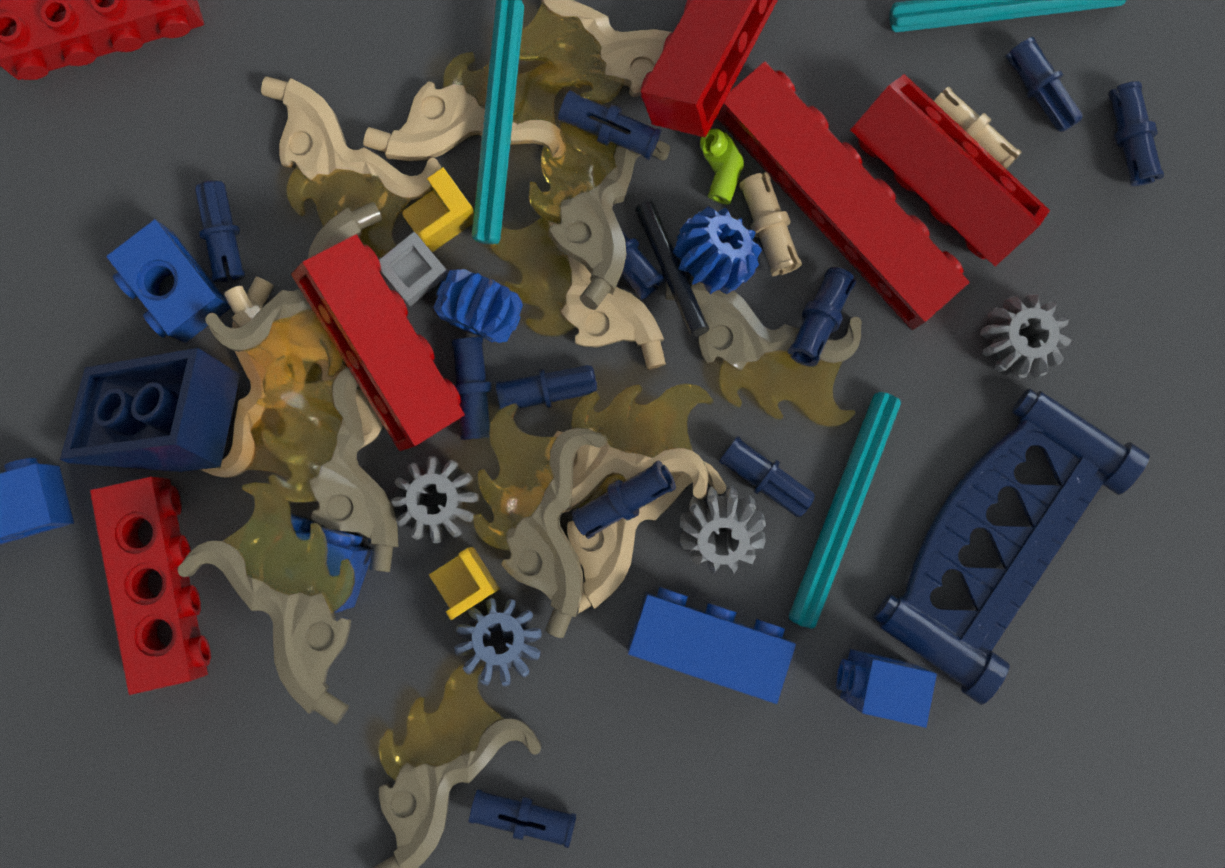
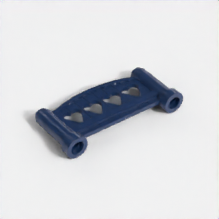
M1030 388L1023 393L1012 409V413L1019 417L1017 427L999 440L969 469L941 506L920 546L903 596L896 598L889 594L879 605L873 616V619L880 623L879 627L962 684L961 692L979 705L985 704L995 695L1003 684L1010 668V664L1006 660L992 652L993 648L1100 487L1103 485L1117 495L1124 493L1140 477L1150 457L1147 452L1133 443L1121 444L1044 392H1035ZM1030 446H1037L1042 449L1058 486L1025 485L1015 479L1014 469L1019 463L1026 462L1025 453ZM1003 487H1010L1016 492L1031 527L995 526L987 520L986 511L990 505L998 503V493ZM982 528L988 532L1003 569L968 568L960 563L958 559L959 550L965 545H971L970 534L974 529ZM953 569L959 572L974 604L975 611L937 609L932 605L930 594L933 589L942 586V576L947 570Z

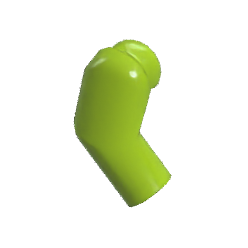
M713 128L709 130L706 138H700V148L715 173L708 198L717 203L728 205L731 203L744 166V160L732 138L727 133Z

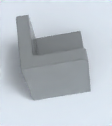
M415 232L379 260L381 272L410 307L440 282L445 281L448 275L446 268Z

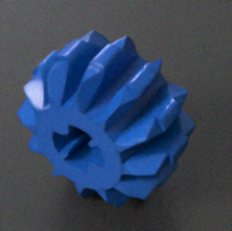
M707 206L703 211L698 212L692 219L689 218L679 230L680 233L676 237L678 241L673 253L681 259L678 270L689 272L692 275V285L701 282L709 294L720 290L727 295L731 291L736 290L743 282L746 283L754 275L755 269L759 266L758 256L762 249L753 241L756 232L748 230L742 225L743 217L734 219L726 208L716 212L713 208Z
M466 269L449 270L445 281L441 282L436 293L438 297L433 306L440 319L449 322L450 325L490 342L502 343L507 342L512 331L516 330L521 318L519 315L523 304L517 293L510 291L508 287L500 285L495 280L483 277L479 273H472Z

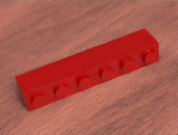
M764 61L729 92L716 118L759 165L770 174V177L913 331L929 320L970 283L963 275L964 270L961 263L949 252H942L931 241L926 225L918 217L906 214L895 202V193L885 181L879 178L874 179L862 166V159L855 148L847 142L841 143L831 133L825 116L814 106H806L795 94L796 89L790 78L780 70L774 71Z

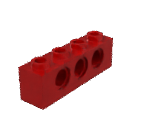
M147 477L90 490L128 694L132 695L181 684L208 675L207 666L210 664L211 652L206 637L200 635L197 615L201 611L200 596L196 587L190 584L189 577H182L178 574L179 565L191 552L187 538L180 533L177 515L181 514L182 504L178 490L175 486H171L170 479ZM145 520L151 524L153 529L152 539L146 546L141 543L138 537L139 527ZM153 570H156L163 580L162 589L157 596L152 594L148 588V577ZM162 620L171 626L173 632L172 640L168 646L161 643L157 636V628Z

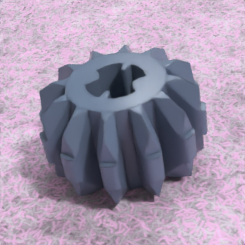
M489 598L486 600L488 615L483 617L475 607H471L467 611L470 620L476 625L475 627L466 624L457 625L456 633L472 641L460 643L454 649L457 656L475 654L463 666V671L467 675L474 673L482 665L484 666L480 677L482 685L488 686L491 682L493 671H500V682L503 687L510 686L509 668L513 667L518 675L523 678L529 675L527 665L520 658L524 657L529 660L539 659L540 650L525 643L539 640L542 633L539 628L523 630L533 619V613L530 610H526L515 619L513 617L516 608L515 600L509 599L505 604L504 612L497 613L495 599ZM494 631H501L503 638H512L513 640L512 645L506 643V652L503 654H495L493 646L484 647V641H491V633Z

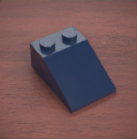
M199 348L85 367L60 460L71 464L175 472L221 467L240 373Z

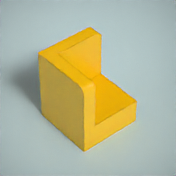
M444 167L427 178L432 191L410 205L402 213L412 230L431 252H434L471 226L474 218L472 206Z
M474 547L466 548L458 553L457 557L429 574L450 608L445 611L450 620L458 617L500 589Z

